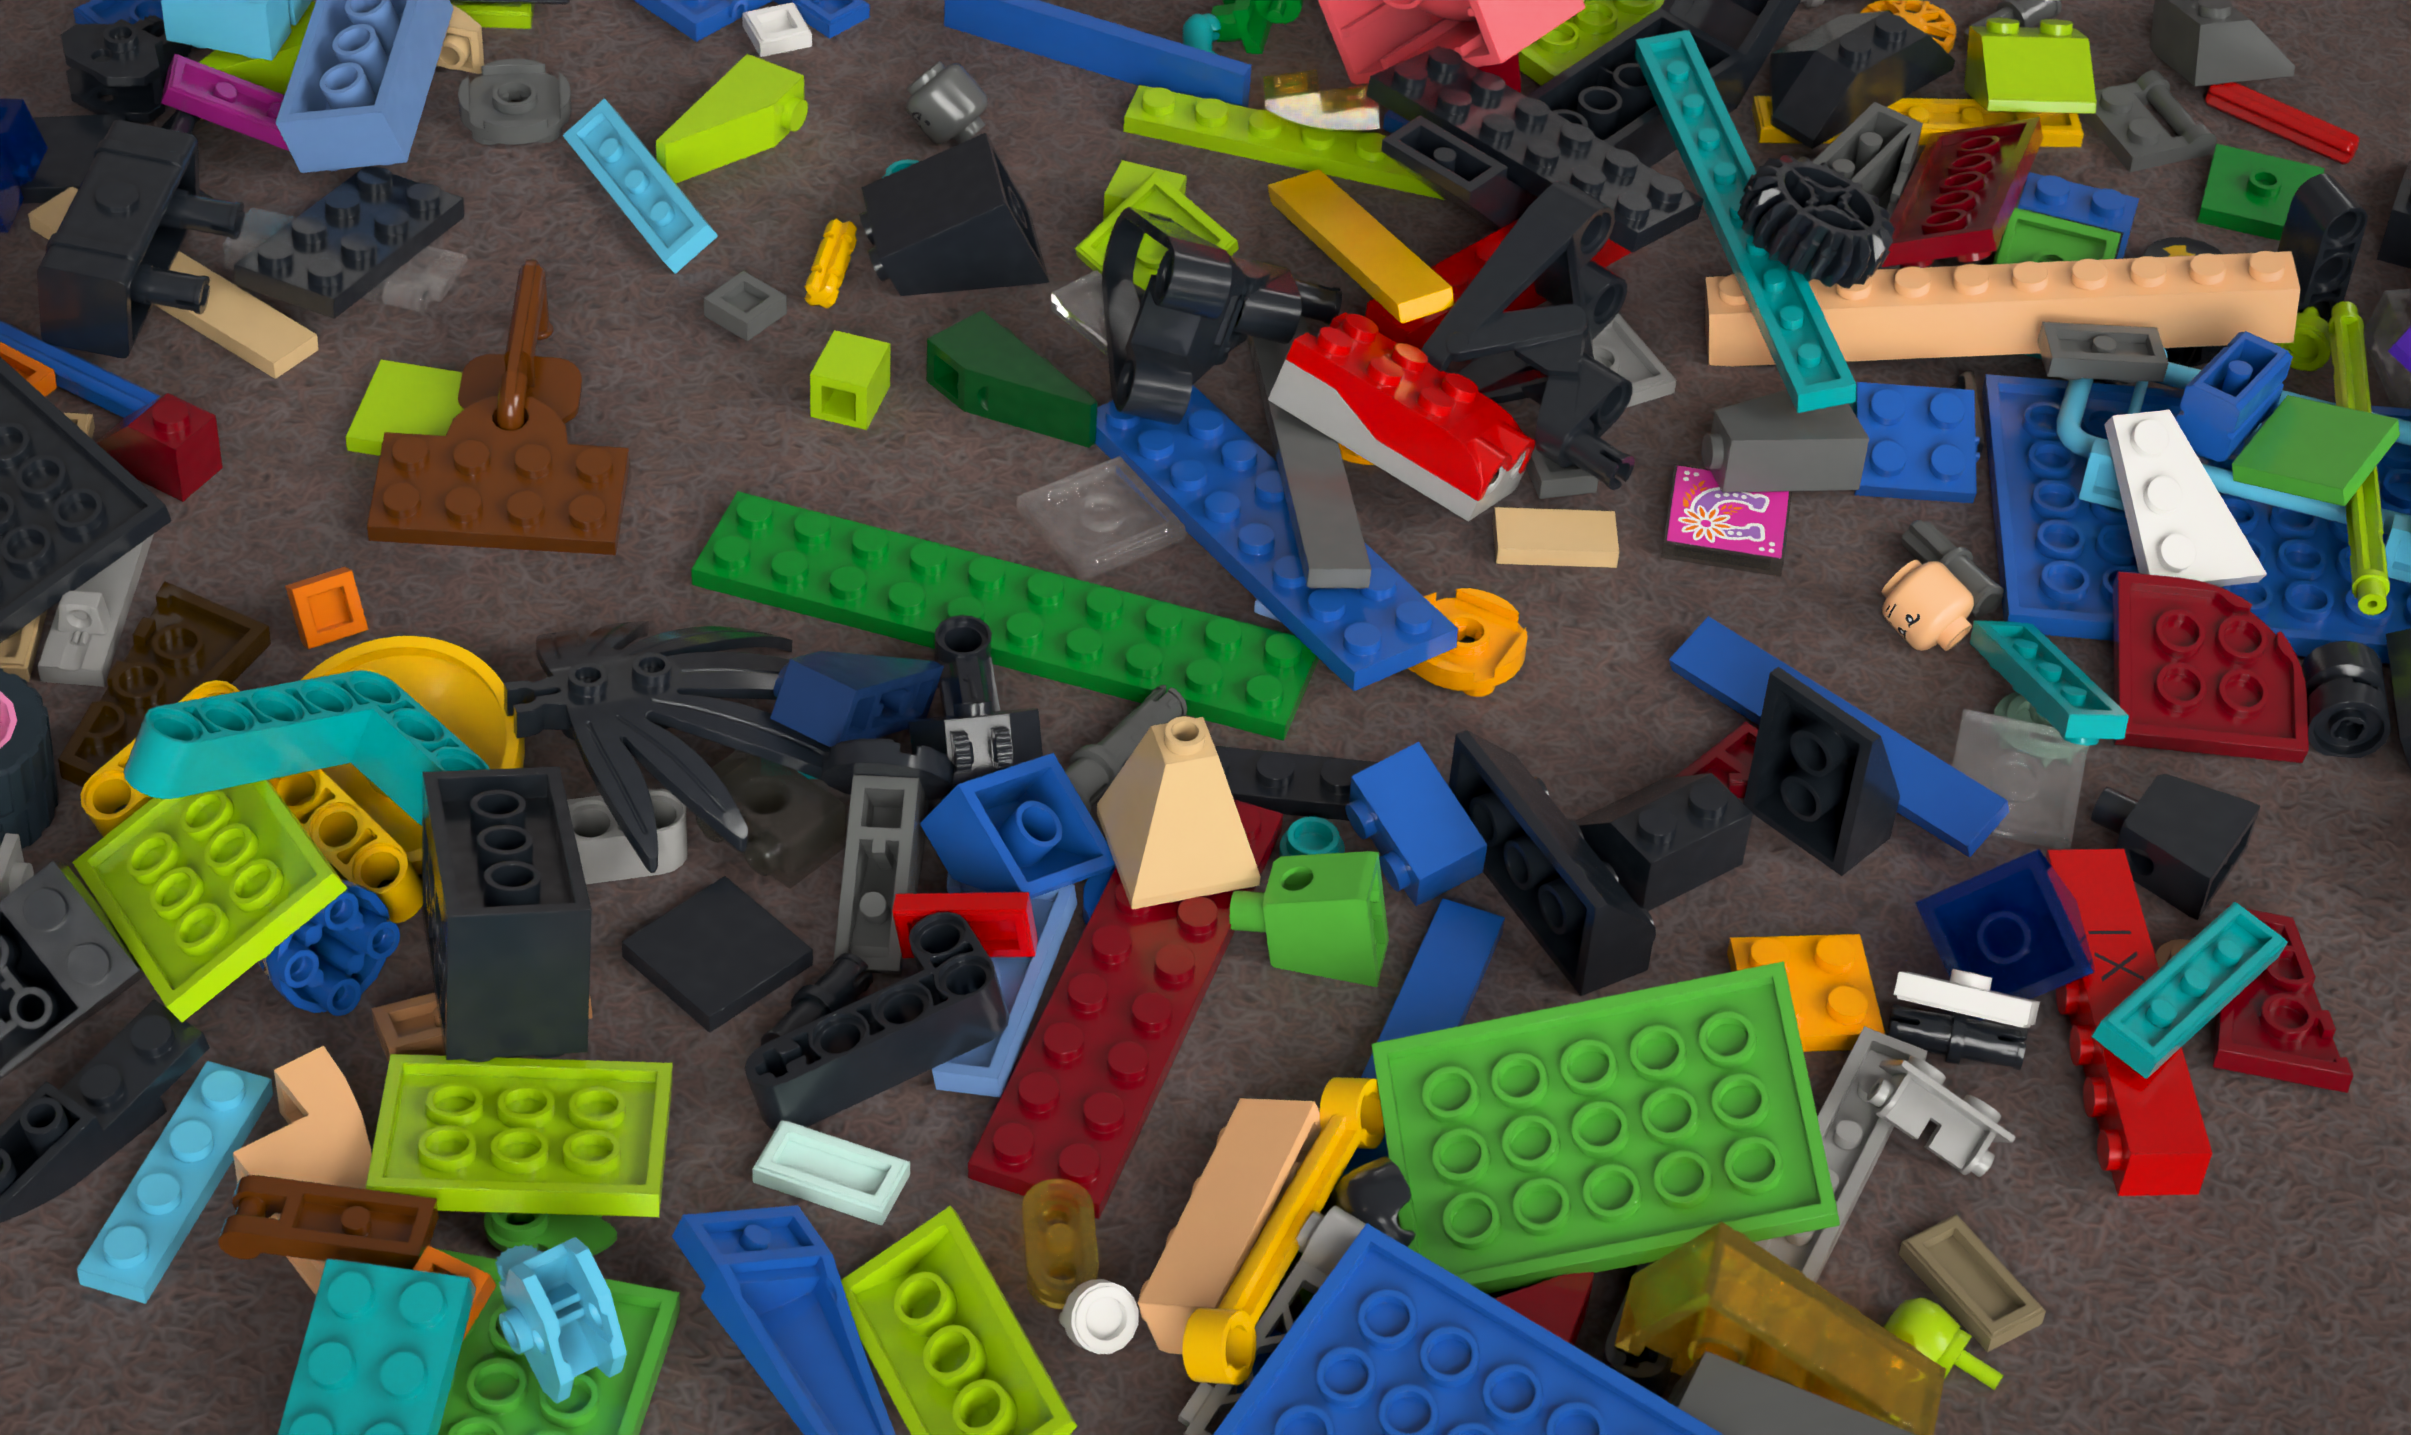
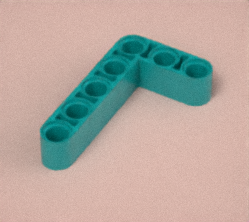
M359 670L151 708L147 711L124 769V777L133 788L143 794L160 799H175L352 763L417 823L422 825L423 772L489 769V766L395 682L381 674Z

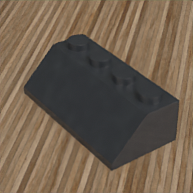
M1468 730L1457 733L1455 735L1449 788L1487 843L1483 873L1579 995L1583 996L1647 971L1653 941L1656 937V927L1647 909L1634 902L1619 883L1612 866L1599 859L1584 840L1577 823L1565 817L1550 798L1542 780L1538 777H1533L1516 755Z

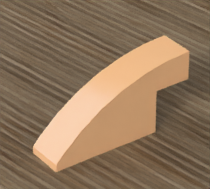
M322 1046L274 1069L279 1111L289 1125L233 1152L237 1184L244 1176L261 1175L366 1189L372 1151L363 1116L345 1076L326 1048ZM274 1213L270 1218L280 1219L281 1214ZM286 1256L317 1296L326 1261Z

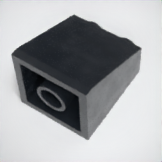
M986 132L861 187L867 211L860 213L859 216L868 239L875 245V247L868 250L869 258L879 279L885 281L890 278L900 296L1045 284L1050 282L1030 210Z

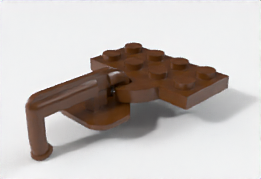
M527 259L519 270L505 354H484L472 359L465 366L458 394L459 405L464 410L453 419L446 436L384 432L367 522L369 541L616 555L630 465L629 448L568 444L565 423L572 420L578 414L582 392V375L578 367L566 359L534 356L537 340L547 339L553 333V325L549 322L545 271L537 260Z

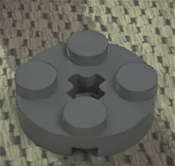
M503 59L490 62L482 66V76L475 78L469 83L468 75L462 80L458 89L461 121L471 131L472 138L483 145L552 142L561 136L562 127L569 121L572 112L571 89L566 77L559 72L558 80L554 76L547 74L545 64L535 60ZM512 100H521V102H510V101H512Z

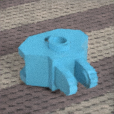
M574 1237L543 1253L538 1251L537 1247L533 1248L532 1245L525 1246L523 1244L522 1246L515 1245L511 1249L507 1248V1251L501 1252V1255L496 1257V1267L502 1280L499 1282L507 1310L499 1315L501 1329L512 1350L516 1354L524 1352L543 1392L556 1404L569 1398L574 1377L594 1367L599 1368L608 1378L622 1372L627 1351L613 1299L587 1246Z

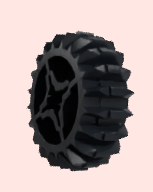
M1783 155L1780 159L1769 158L1764 166L1759 167L1755 175H1751L1743 189L1744 195L1739 202L1741 206L1737 214L1743 221L1742 229L1746 234L1754 237L1752 243L1755 247L1765 249L1769 253V260L1779 261L1787 267L1788 272L1794 270L1802 274L1806 281H1811L1813 278L1820 280L1826 287H1832L1835 283L1849 289L1853 284L1864 285L1868 278L1872 277L1876 270L1882 267L1890 253L1888 249L1894 241L1892 235L1895 228L1888 221L1890 214L1886 209L1878 206L1879 199L1875 195L1867 194L1862 189V183H1854L1845 177L1844 171L1840 173L1829 169L1825 162H1822L1820 165L1814 164L1807 157L1801 156L1798 160L1788 155Z

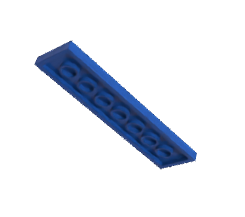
M1194 385L1192 386L1187 410L1178 425L1120 413L1116 410L1113 400L1097 407L1096 445L1352 691L1359 690L1457 648L1458 628L1366 543L1365 547L1371 566L1369 588L1307 587L1277 461Z

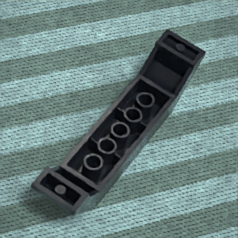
M1665 0L1659 9L1526 97L1544 102L1552 112L1571 123L1589 128L1597 138L1616 149L1631 152L1639 159L1640 163L1651 168L1677 150V147L1636 59V40L1690 30L1728 113H1730L1740 104L1801 0ZM1420 115L1382 139L1381 151L1443 199L1497 231L1519 219L1526 209L1538 198L1506 179L1507 166Z

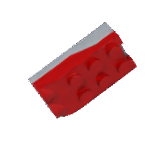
M1344 312L1333 318L1330 326L1321 328L1317 337L1306 332L1295 338L1269 395V401L1468 522L1513 493L1518 487L1536 442L1522 432L1511 414L1495 401L1478 392V386L1472 380L1456 373H1446L1445 371L1437 370L1428 363V357L1423 351L1409 344L1396 343L1378 332V326L1373 321L1358 314Z

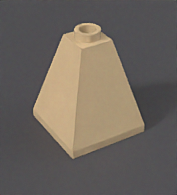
M1183 716L1174 718L1165 724L1151 726L1097 803V816L1131 909L1260 886L1261 876L1204 718Z

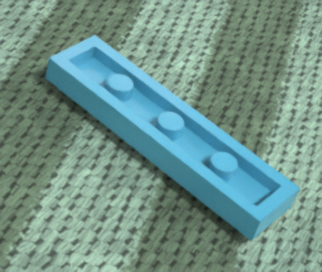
M605 98L563 134V137L662 261L675 274L718 237L713 228Z
M210 1061L205 1063L79 1264L77 1273L80 1285L144 1304L147 1303L233 1162V1152L242 1147L273 1096L270 1078Z

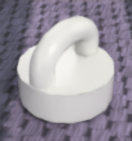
M1104 1279L1089 1280L1078 1285L1068 1296L1063 1311L1059 1315V1322L1065 1327L1067 1336L1077 1346L1096 1354H1111L1124 1348L1133 1338L1138 1326L1139 1310L1134 1297L1126 1288Z

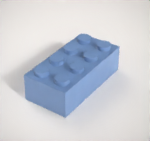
M316 0L275 122L300 173L336 171L376 165L387 166L407 162L453 13L450 0Z

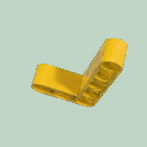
M214 680L198 686L179 702L240 691L226 681ZM136 738L96 771L83 786L81 805L103 837L153 798L133 788L124 777V769ZM321 769L268 779L340 879L353 882L373 891L388 908L390 920L395 924L405 922L422 907V881L403 848ZM312 796L311 799L306 803L299 806H295L300 800L304 799L305 797ZM127 804L124 809L114 813L117 808ZM354 836L347 844L336 847L344 838ZM397 876L391 884L377 888L383 880L388 877Z

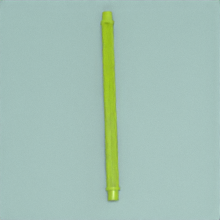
M2343 301L2337 303L2332 308V318L2328 323L2332 364L2334 366L2333 377L2336 406L2372 413L2364 341V322L2358 315L2356 305ZM2377 466L2345 505L2348 543L2351 549L2352 593L2358 600L2360 611L2367 615H2376L2385 610L2387 606L2386 596L2390 591L2386 551L2383 543L2384 531Z

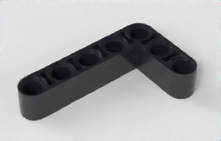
M2319 174L2311 177L2295 192L2277 252L2292 251L2300 285L2297 313H2302L2307 307H2315L2320 317L2328 323L2332 318V308L2337 303L2344 301L2368 219L2366 211L2329 174ZM2227 345L2165 348L2168 362L2194 367L2209 363ZM2100 379L2104 384L2118 385L2116 382H2120L2121 385L2129 384L2119 380Z

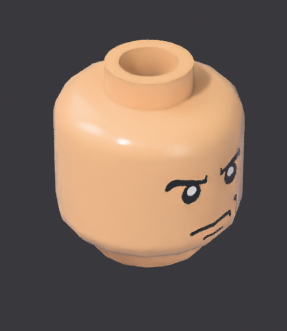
M1913 560L1901 568L1882 590V594L1886 597L1882 606L1885 620L1916 650H1928L1939 644L1947 651L1959 643L1972 628V625L1967 621V617L1974 606L1973 596L1949 569L1939 561L1921 564L1918 560Z

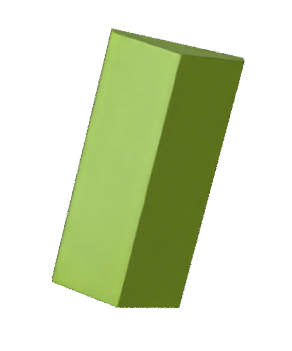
M951 1205L841 1280L860 1340L911 1435H1071L1076 1429L1077 1424L959 1215Z

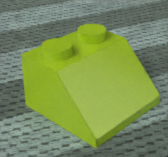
M1989 18L1987 19L1986 26L1969 27L1964 88L1987 111L2096 114L2097 102L2089 38L2077 29H2072L2073 22L2044 19L2040 20L2039 28L2019 27L2020 22L2018 20Z

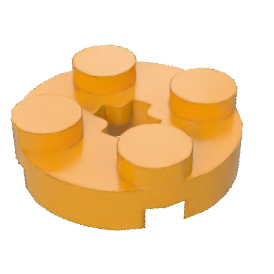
M1472 588L1456 589L1455 598H1443L1436 601L1437 592L1424 596L1458 628L1457 648L1408 668L1409 670L1434 685L1462 691L1473 697H1483L1491 694L1495 686L1507 682L1517 674L1525 660L1528 636L1526 627L1523 630L1518 623L1519 613L1512 604L1495 594ZM1465 636H1469L1475 639V641L1471 643L1459 642L1462 639H1464Z

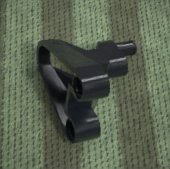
M1559 180L1550 185L1526 209L1426 341L1421 351L1427 355L1428 363L1437 370L1445 372L1451 361L1461 362L1474 359L1456 374L1472 380L1478 386V392L1492 399L1497 404L1531 398L1539 403L1541 406L1535 434L1537 451L1561 467L1575 464L1603 482L1609 489L1616 490L1622 486V483L1615 478V474L1626 482L1633 471L1635 460L1633 456L1623 453L1600 437L1624 413L1632 396L1633 385L1628 379L1594 359L1593 340L1619 313L1627 295V283L1620 276L1592 260L1605 245L1612 233L1615 213L1611 207L1570 182ZM1533 282L1536 293L1552 303L1546 307L1503 312Z
M1127 207L1117 218L1110 234L1103 262L1101 283L1111 395L1115 408L1120 413L1178 425L1187 410L1192 386L1214 365L1225 363L1228 353L1246 341L1248 335L1288 344L1294 337L1300 316L1323 321L1325 324L1330 325L1332 319L1337 317L1340 312L1342 303L1340 288H1331L1295 279L1287 267L1254 259L1248 262L1231 257L1226 250L1195 235L1168 216ZM1145 233L1168 249L1161 260L1157 275L1151 274L1146 291L1133 284L1136 256Z

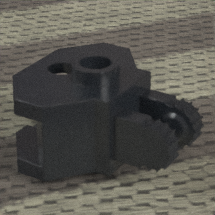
M155 15L145 16L144 20H139L133 25L122 19L114 24H76L61 34L66 65L71 67L66 71L72 102L96 114L125 113L126 121L150 123L166 112L165 104H162L161 100L168 68L174 55L188 58V54L192 52L191 48L193 46L166 40L164 21ZM105 95H112L113 100L104 101L99 98Z
M978 701L954 704L955 715L907 721L908 732L911 737L912 755L916 756L917 746L922 747V745L945 754L955 765L953 785H958L1043 756L1039 710L1037 708L993 711V701Z

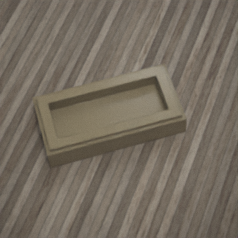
M1957 1214L1902 1241L1899 1256L1986 1352L2042 1324L2046 1312L2043 1307Z

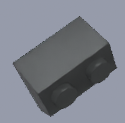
M2154 0L2150 48L2156 56L2193 86L2294 76L2295 65L2248 17L2234 8L2230 1Z

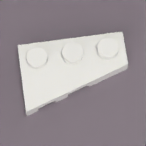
M2170 410L2115 415L2104 424L2139 574L2187 578L2218 587L2256 583L2267 575Z

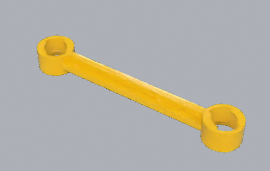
M1334 1077L1326 1084L1320 1102L1321 1131L1217 1309L1198 1308L1188 1319L1183 1336L1182 1354L1186 1372L1193 1381L1240 1385L1249 1377L1256 1356L1255 1326L1299 1250L1296 1238L1302 1227L1314 1211L1321 1212L1356 1149H1374L1383 1140L1385 1128L1377 1079Z

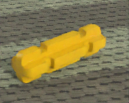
M834 219L826 226L823 234L825 238L820 242L811 268L813 272L809 274L805 284V290L807 291L805 300L810 306L819 304L824 308H829L836 302L839 293L838 288L842 285L851 259L849 255L853 252L857 242L855 237L857 228L851 221L842 223L838 219Z

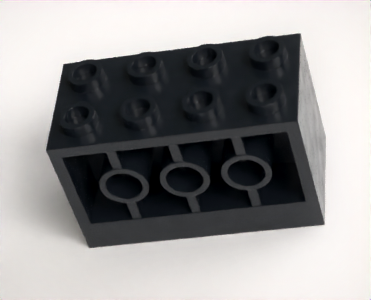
M560 767L423 772L422 916L446 1060L465 1059L471 1062H485L495 1057L535 1055L541 1058H556L567 1053L588 1052L592 909Z

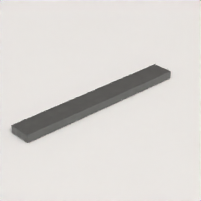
M1300 316L1297 330L1288 344L1248 335V346L1306 585L1309 588L1365 589L1369 588L1371 566L1338 442L1268 400L1294 339L1306 332L1309 333L1305 317Z

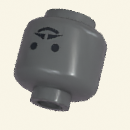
M940 60L906 88L911 94L906 102V110L934 144H944L952 138L958 144L963 143L986 125L979 116L988 106V97L961 64L952 63L945 67Z

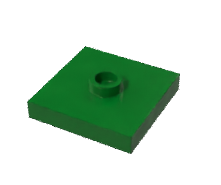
M2216 144L2197 222L2280 241L2295 192L2311 177L2324 174L2325 168Z

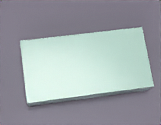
M781 1120L752 1169L753 1183L882 1226L910 1176V1162L789 1121Z

